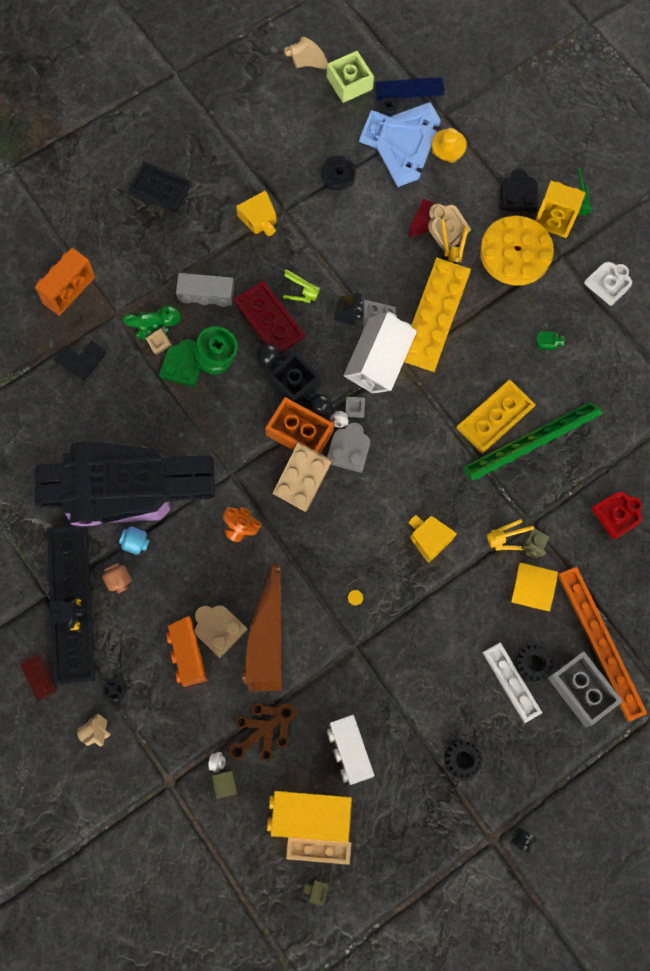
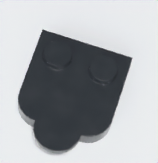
M522 169L513 170L511 175L506 177L501 185L502 211H537L539 206L536 180L528 177L527 173Z

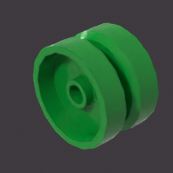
M214 326L204 329L199 334L193 351L196 365L202 371L209 374H221L227 371L232 365L238 349L237 340L225 328Z

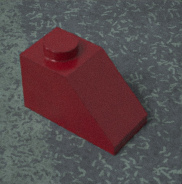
M426 199L422 200L410 226L408 237L412 238L429 232L428 224L431 219L429 211L436 203Z

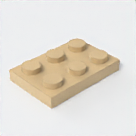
M297 443L272 494L304 512L308 511L333 461L307 446Z

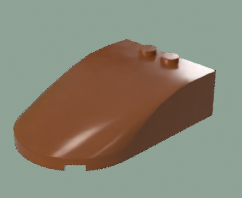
M280 563L272 564L251 623L247 642L246 669H243V682L247 684L249 692L282 691Z

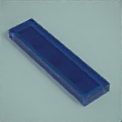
M443 77L375 82L377 100H382L386 97L398 99L444 95L445 92Z

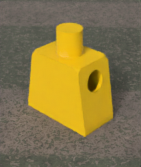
M266 191L236 206L237 216L254 234L264 231L267 236H271L276 232L273 226L277 223L276 212Z
M415 515L408 522L415 529L411 535V540L428 563L457 535L456 532L433 516H430L423 522Z

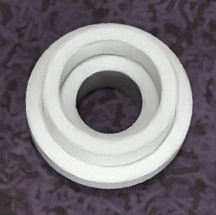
M336 411L331 415L330 422L334 423V426L337 428L346 427L349 423L348 415L342 411Z
M216 752V754L212 753L210 756L209 769L213 770L214 773H219L221 769H224L225 757H223L221 752Z

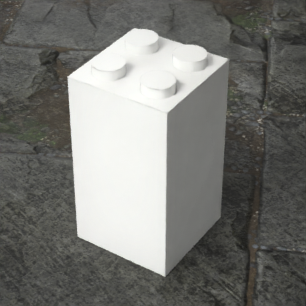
M391 312L369 317L343 376L372 394L391 391L417 331L411 328L409 323L402 322Z

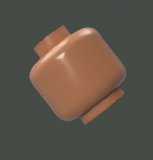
M116 563L104 569L105 573H103L102 578L109 591L113 592L116 590L117 593L128 589L127 585L131 583L132 578L125 565Z

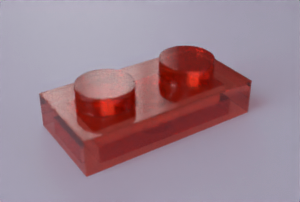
M40 655L20 664L37 701L57 692Z

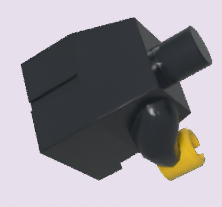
M70 598L68 602H50L49 622L58 625L66 624L71 630H79L80 627L78 625L80 623L77 621H79V616L85 615V608H80L81 604L79 602L81 600Z

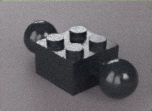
M266 344L259 348L257 352L259 364L265 368H274L268 375V384L283 399L286 397L297 404L306 399L309 402V410L323 418L331 413L333 409L331 399L327 395L314 392L321 385V376L296 352H293L282 362L280 360V351L276 346Z

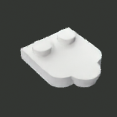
M605 262L586 279L584 284L612 306L629 290L632 280L629 277V270L625 265Z

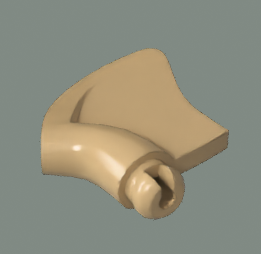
M301 37L298 43L284 49L285 55L293 58L296 68L312 66L327 69L328 62L325 55L313 41L306 37Z

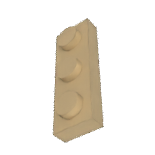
M288 837L286 859L350 865L351 842Z

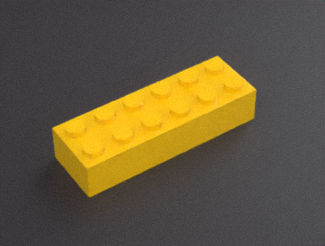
M436 258L411 328L417 332L404 360L405 363L435 372L471 271L470 268Z

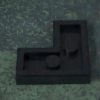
M91 341L79 355L65 345L54 358V361L85 381L107 354V351Z

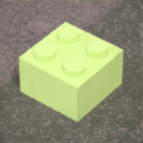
M358 51L327 64V79L343 103L373 90L374 76Z

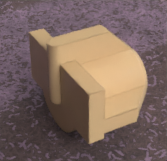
M96 714L95 717L89 719L86 724L78 728L77 735L79 740L87 746L94 742L102 746L104 739L110 736V733L106 731L107 720L101 715Z

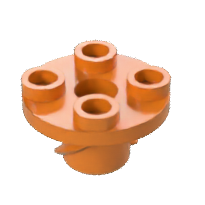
M227 507L223 513V520L228 525V528L224 530L225 535L234 542H240L245 538V535H256L261 527V523L250 515L251 512L243 507L240 510Z

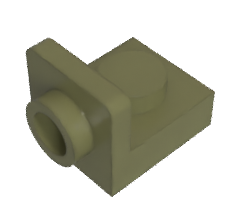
M535 528L529 530L521 549L526 551V554L532 558L542 557L546 553L544 548L549 536Z

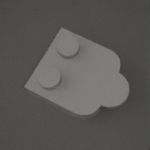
M350 423L345 429H339L334 433L327 456L328 459L333 461L331 465L359 473L363 472L370 447V439L367 435L363 434L364 430L360 424Z

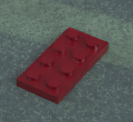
M264 281L233 299L234 304L263 342L276 346L280 354L305 338L304 332Z

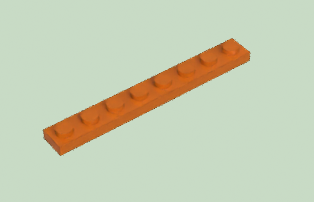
M575 567L560 573L558 577L608 683L623 701L619 706L626 721L630 722L648 714L578 568Z

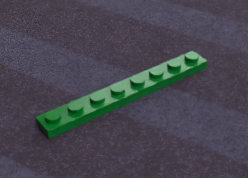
M588 402L462 467L463 472L472 481L480 479L483 475L495 471L506 463L513 462L516 458L530 453L533 449L543 446L547 442L561 437L564 433L595 419V417L602 414L601 408L592 402Z

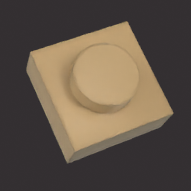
M161 328L146 338L156 355L172 345L165 331Z

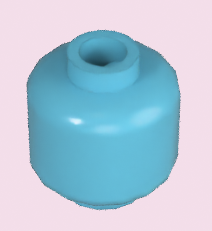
M131 526L127 530H123L119 543L123 550L138 555L141 550H146L149 540L146 539L147 533Z

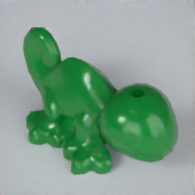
M165 305L156 312L145 313L140 311L137 316L127 314L123 317L122 321L127 326L139 329L136 337L146 341L148 336L160 328L168 334L169 328L167 327L178 324L181 315L176 308Z

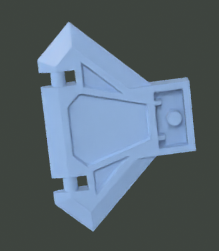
M431 102L390 117L371 110L359 142L377 148L397 187L419 179L421 173L416 170L417 168L423 169L433 137L437 132L432 128L433 126L439 127L441 120Z

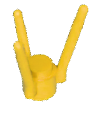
M441 219L445 248L444 256H448V261L462 262L468 226L465 225L460 246L451 247V250H449L445 221Z
M519 519L501 528L491 530V533H487L490 548L495 547L496 551L523 550L521 549L522 546L503 545L506 543L505 537L533 530L534 526L506 533L502 532L522 523V519Z

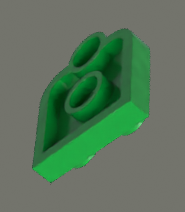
M185 339L179 345H173L168 349L159 374L160 379L193 388L196 387L201 369L198 368L194 361L193 351L196 343L193 340Z

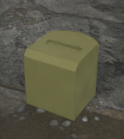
M233 771L212 776L216 799L238 795Z

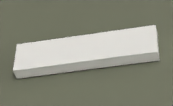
M501 642L484 651L483 655L522 721L526 723L542 714L541 709Z

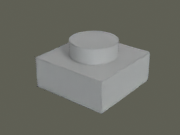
M346 397L345 413L348 417L364 418L365 398Z

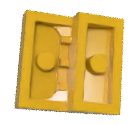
M519 562L511 602L550 612L558 571Z

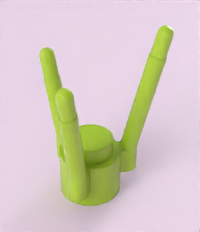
M285 270V277L304 287L302 294L305 297L283 295V298L310 303L311 300L316 301L320 287Z

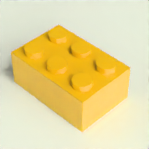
M550 181L535 221L541 224L547 232L567 238L586 192L563 185L560 182Z

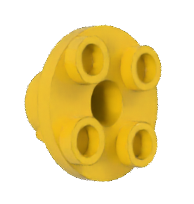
M448 128L441 130L433 137L432 153L438 158L454 163L465 153L466 140L456 129Z

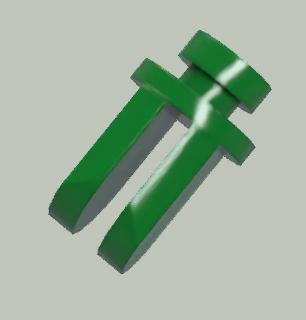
M540 331L536 337V346L538 349L554 350L557 349L558 345L564 347L565 336L558 337V333Z

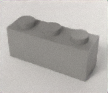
M186 273L178 274L176 288L178 301L183 303L196 302L202 305L217 304L222 307L232 306L233 278Z

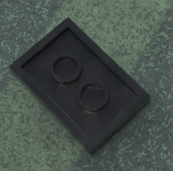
M144 161L129 186L128 192L176 213L192 186V182Z

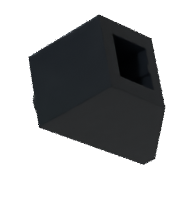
M354 293L340 296L335 309L334 320L355 326L356 321L361 319L364 302L361 301L362 294Z

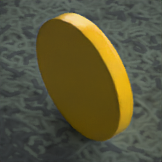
M353 590L348 595V601L352 605H359L363 601V595L360 591Z

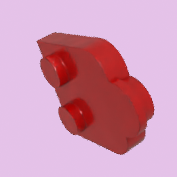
M617 492L591 508L613 540L630 531L642 521L640 513L642 509L641 501L636 497H629L624 492Z

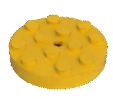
M508 216L495 221L486 230L480 246L481 261L485 269L495 279L509 285H526L540 279L548 270L554 254L553 242L547 230L538 222L523 216Z

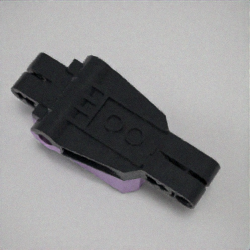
M76 442L70 445V453L63 454V463L39 464L35 466V506L39 508L63 507V512L70 520V523L76 526L161 520L170 511V501L202 500L215 497V479L213 478L215 475L214 458L212 456L163 458L151 448L101 442Z

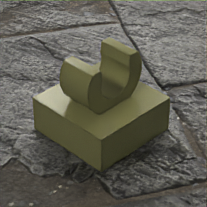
M315 880L314 886L305 884L302 893L311 895L310 903L324 905L329 884Z

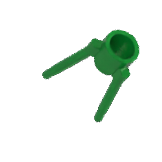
M578 168L581 191L586 192L578 212L579 216L589 214L592 211L588 186L584 187L581 169Z

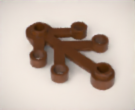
M284 702L278 707L262 706L260 703H255L252 706L251 711L255 716L262 714L274 715L275 717L270 721L246 719L244 716L237 717L235 725L239 729L249 727L258 728V730L241 744H232L229 748L230 757L234 760L242 759L245 756L246 750L264 736L263 750L260 752V758L265 762L272 759L273 729L279 723H281L280 736L277 738L276 744L281 749L286 748L289 743L287 738L288 725L296 716V709L291 703ZM260 706L261 712L255 713L254 707ZM285 709L290 711V715L287 717L282 715V711ZM244 719L245 725L239 726L238 720ZM281 738L286 740L284 746H280L278 743ZM235 748L241 749L239 756L234 755ZM268 751L270 757L264 759L262 757L263 752Z

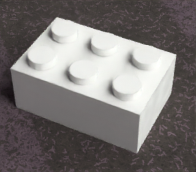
M354 715L331 722L329 729H327V735L330 743H335L336 749L333 752L337 763L341 762L343 769L340 771L343 782H348L350 786L374 777Z

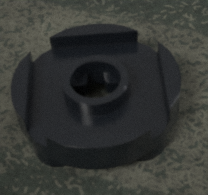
M340 155L329 157L321 167V179L327 185V188L329 190H342L353 185L356 176L354 163ZM336 170L343 172L341 175L335 174Z

